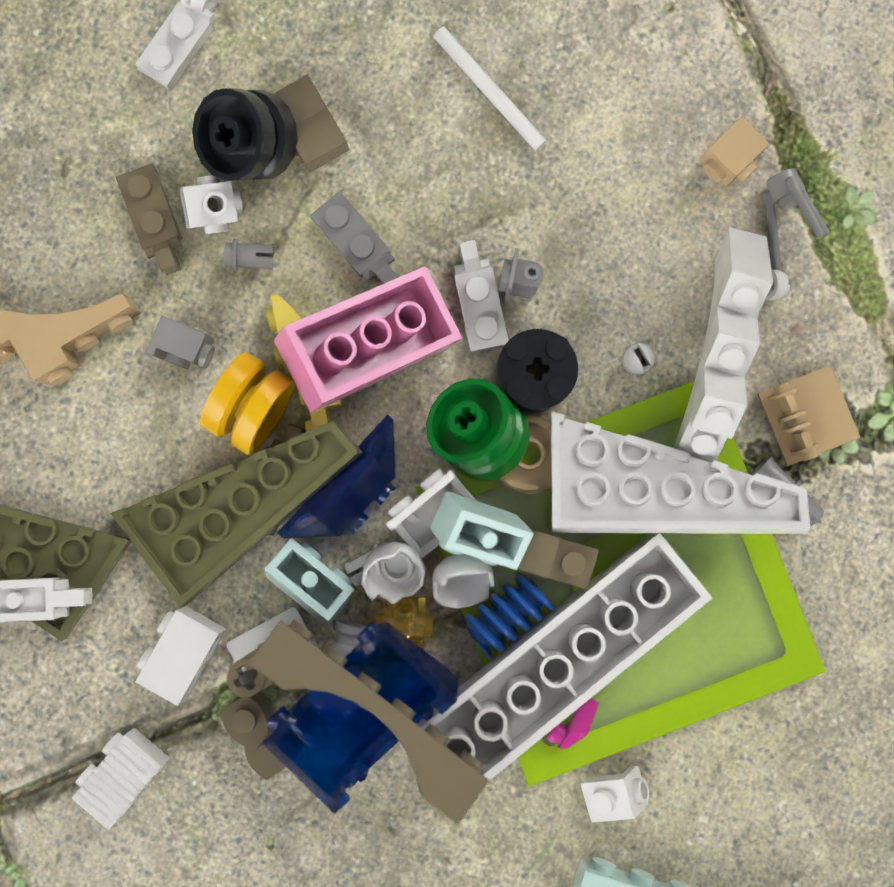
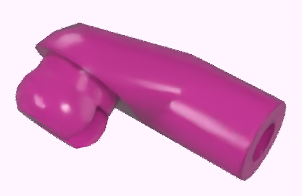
M592 698L575 710L570 722L566 725L560 723L547 733L549 742L558 744V748L568 749L587 736L599 702Z

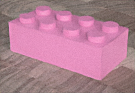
M424 266L284 326L274 339V342L310 413H313L447 350L462 339V336L427 267Z

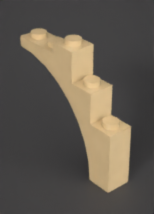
M123 293L94 306L65 313L26 314L0 310V364L12 359L15 356L14 351L16 350L33 381L46 385L50 384L51 386L61 384L72 377L71 371L81 366L74 354L75 351L80 353L93 348L99 343L98 338L109 331L116 333L126 329L133 323L132 318L141 314L134 300Z

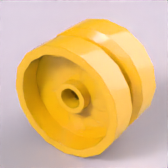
M244 351L229 364L212 389L202 410L200 427L220 438L231 432V445L251 456L263 446L276 428L291 401L296 384L292 378L278 370L265 376V363Z

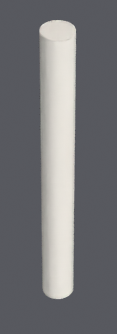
M444 26L438 29L433 36L438 44L535 152L541 149L547 142L542 134Z

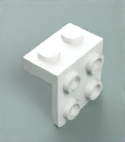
M440 469L437 470L420 485L425 490L423 494L414 501L410 496H406L388 511L393 519L386 524L391 531L395 529L407 545L413 547L418 552L421 559L440 543L430 529V526L446 491L475 500L452 470L445 475Z

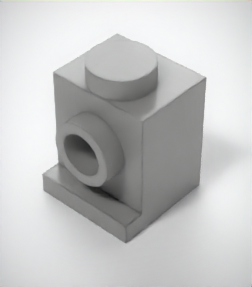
M161 315L146 353L164 360L167 353L165 361L187 370L191 363L207 368L215 352V347L212 346L214 339L204 332Z

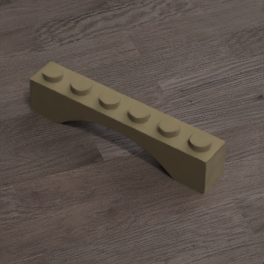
M295 619L289 626L281 620L248 663L283 690L310 689L330 692L354 701L376 715L393 732L403 746L413 767L421 796L459 825L489 782V779L480 773L485 765L465 750H463L460 756H457L446 747L450 738L433 725L429 724L424 730L414 723L411 719L416 712L398 698H395L391 704L377 694L382 686L361 671L356 678L343 667L348 660L329 645H327L323 652L309 642L314 634Z

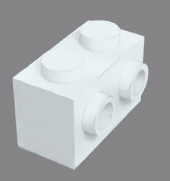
M187 606L177 609L174 613L169 611L158 627L157 632L162 635L155 648L149 646L137 664V668L141 672L135 682L174 705L179 706L188 699L227 629Z

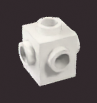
M213 175L196 178L197 185L179 189L186 229L204 226L205 234L229 231L228 223L238 222L237 214L243 211L240 192L238 189H232L231 181L221 182L219 178ZM209 198H213L217 202V210L215 212L208 208L207 201Z

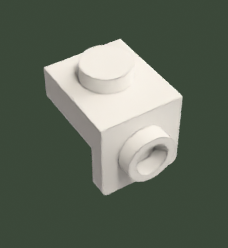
M630 766L623 774L589 777L580 783L591 823L635 819L648 805V784L641 777L638 766Z

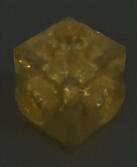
M403 597L395 604H391L385 599L384 613H377L376 637H382L383 660L424 662L425 639H433V614H426V598Z

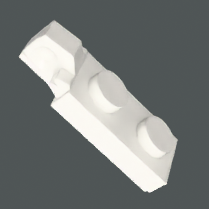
M220 0L178 1L135 63L138 70L168 90H172L213 31L212 23L216 16L212 11Z
M475 240L459 243L462 264L454 266V281L470 353L503 347L509 340L493 268H490L489 259L479 260Z
M54 577L0 580V622L55 620L60 617L70 616L69 607L93 604L92 588L69 589V579Z

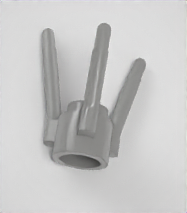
M796 168L784 170L766 181L769 191L762 194L767 210L773 269L775 270L781 269L776 204H779L782 210L799 204L815 235L821 238L829 234V230L808 196Z

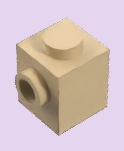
M741 116L706 150L699 161L703 164V169L710 179L718 183L721 182L727 187L735 178L742 183L757 169L759 165L754 160L770 143Z

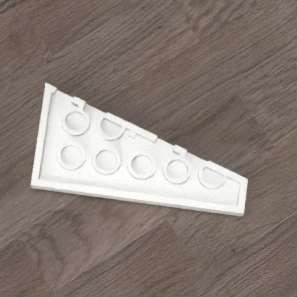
M551 411L552 533L807 534L810 531L807 488L757 473L750 475L730 469L728 464L715 460L712 463L691 457V453L629 434L622 436L602 430L599 425L586 422V424L566 419L563 414Z

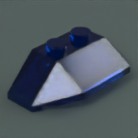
M388 414L358 446L363 453L311 497L277 532L282 538L342 536L347 531L354 535L370 518L365 514L367 509L375 501L381 506L397 489L392 484L397 478L395 421Z

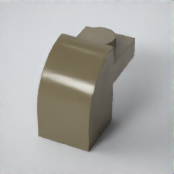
M531 529L534 535L518 569L587 590L599 550Z

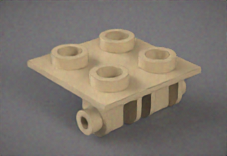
M831 365L757 393L786 466L802 460H811L818 457L820 453L860 438Z

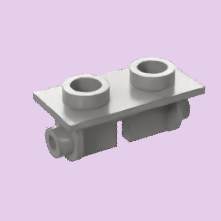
M515 248L512 260L504 259L498 291L505 292L504 303L506 304L510 295L523 298L534 296L544 276L543 268L537 262L518 259L519 248Z

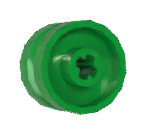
M469 378L449 386L440 393L430 407L426 421L427 440L434 452L473 480L489 481L501 478L516 468L526 454L530 439L528 420L521 409L499 387L485 379Z

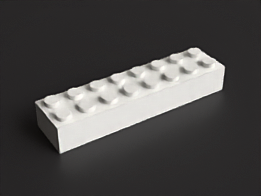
M647 533L593 577L589 582L587 590L583 588L577 590L556 607L554 612H550L544 617L543 621H539L529 632L524 633L516 642H513L505 651L497 655L415 723L424 730L431 724L450 738L446 747L457 756H460L463 750L475 757L485 765L480 773L490 781L708 603L712 596L660 533ZM399 742L400 747H401V748L403 749V751L405 752L403 746H402V745L400 744V742Z

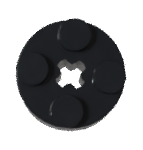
M546 329L526 330L509 339L500 353L495 369L497 387L521 411L528 413L545 412L560 404L571 393L578 377V361L569 341L565 337ZM533 363H538L539 369L545 370L539 381L534 380L533 374L526 373V370L530 369Z

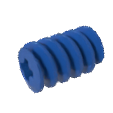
M518 573L515 575L518 589L505 583L503 585L505 599L493 593L490 595L493 605L492 609L487 608L481 603L477 605L480 619H476L468 613L464 616L468 631L490 660H493L490 650L491 646L500 652L505 651L506 647L503 636L514 642L518 640L516 626L527 632L531 630L529 616L540 622L544 620L541 606H545L553 612L556 610L532 578L528 579Z

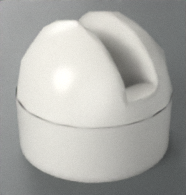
M772 269V286L775 285L773 291L769 290L765 301L781 300L789 293L790 285L787 274L780 270Z
M635 343L623 353L622 363L630 374L643 375L654 366L655 354L650 346L644 343ZM637 348L640 350L642 356L648 364L645 367L642 366L638 356L634 352V350H636Z

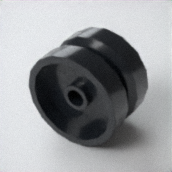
M217 89L203 98L195 112L192 127L195 151L201 164L211 175L224 181L273 179L286 171L294 158L298 142L296 122L290 108L278 95L265 90Z

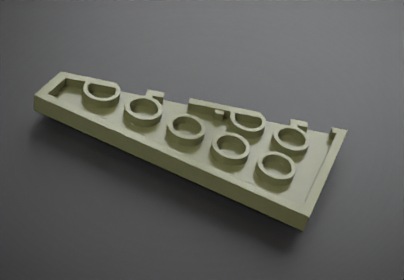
M0 504V580L54 577L69 579V589L92 588L93 600L131 543L130 539ZM90 604L69 607L70 616L60 617L55 620H35L32 622L60 641L68 638Z

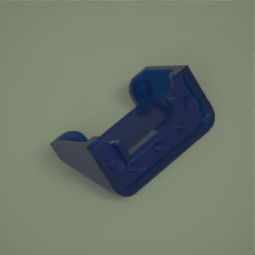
M375 621L368 624L356 638L359 644L344 657L348 660L343 667L356 678L362 671L382 686L377 694L391 704L395 698H398L416 712L411 719L416 724L423 718L426 721L430 720L433 717L434 708L443 715L457 702L458 678L445 665L387 621H383L379 625ZM309 690L289 710L282 706L272 715L266 723L270 730L262 743L329 810L336 814L350 801V796L345 792L346 789L353 787L358 780L363 782L367 778L369 768L398 742V739L376 715L354 701L330 692Z

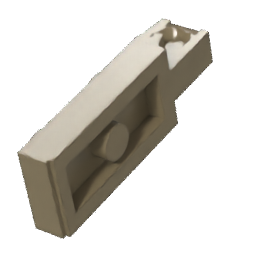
M151 163L116 176L140 245L147 257L150 259L156 256L161 271H165L166 275L182 270L174 250L182 247L180 241L182 236L156 167Z

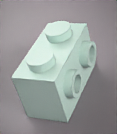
M446 491L430 526V529L440 541L439 545L444 550L456 555L463 553L476 557L480 561L492 566H497L498 564L515 570L518 569L534 535L517 514Z
M291 538L264 569L266 578L328 628L352 599L355 590L350 586L352 581L339 569L334 567L330 570L319 561L322 558L321 555L305 542L300 545Z

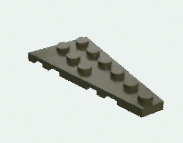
M331 421L290 438L289 441L261 450L248 458L225 465L177 485L176 488L159 495H153L141 500L140 503L122 508L110 514L177 604L182 607L193 601L363 452L338 421Z

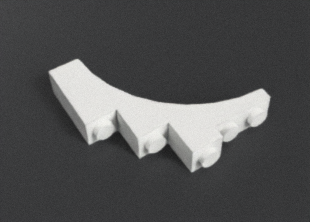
M728 227L715 260L713 298L702 355L687 409L673 447L691 453V457L707 462L717 461L726 439L733 438L747 408L745 376L760 345L758 315L773 284L766 236Z

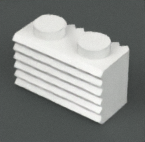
M135 728L124 736L119 732L114 735L101 751L106 755L104 760L98 767L92 763L75 782L80 788L71 799L108 830L123 816L170 759L168 755L164 754L161 749H158L155 744H152L149 739Z

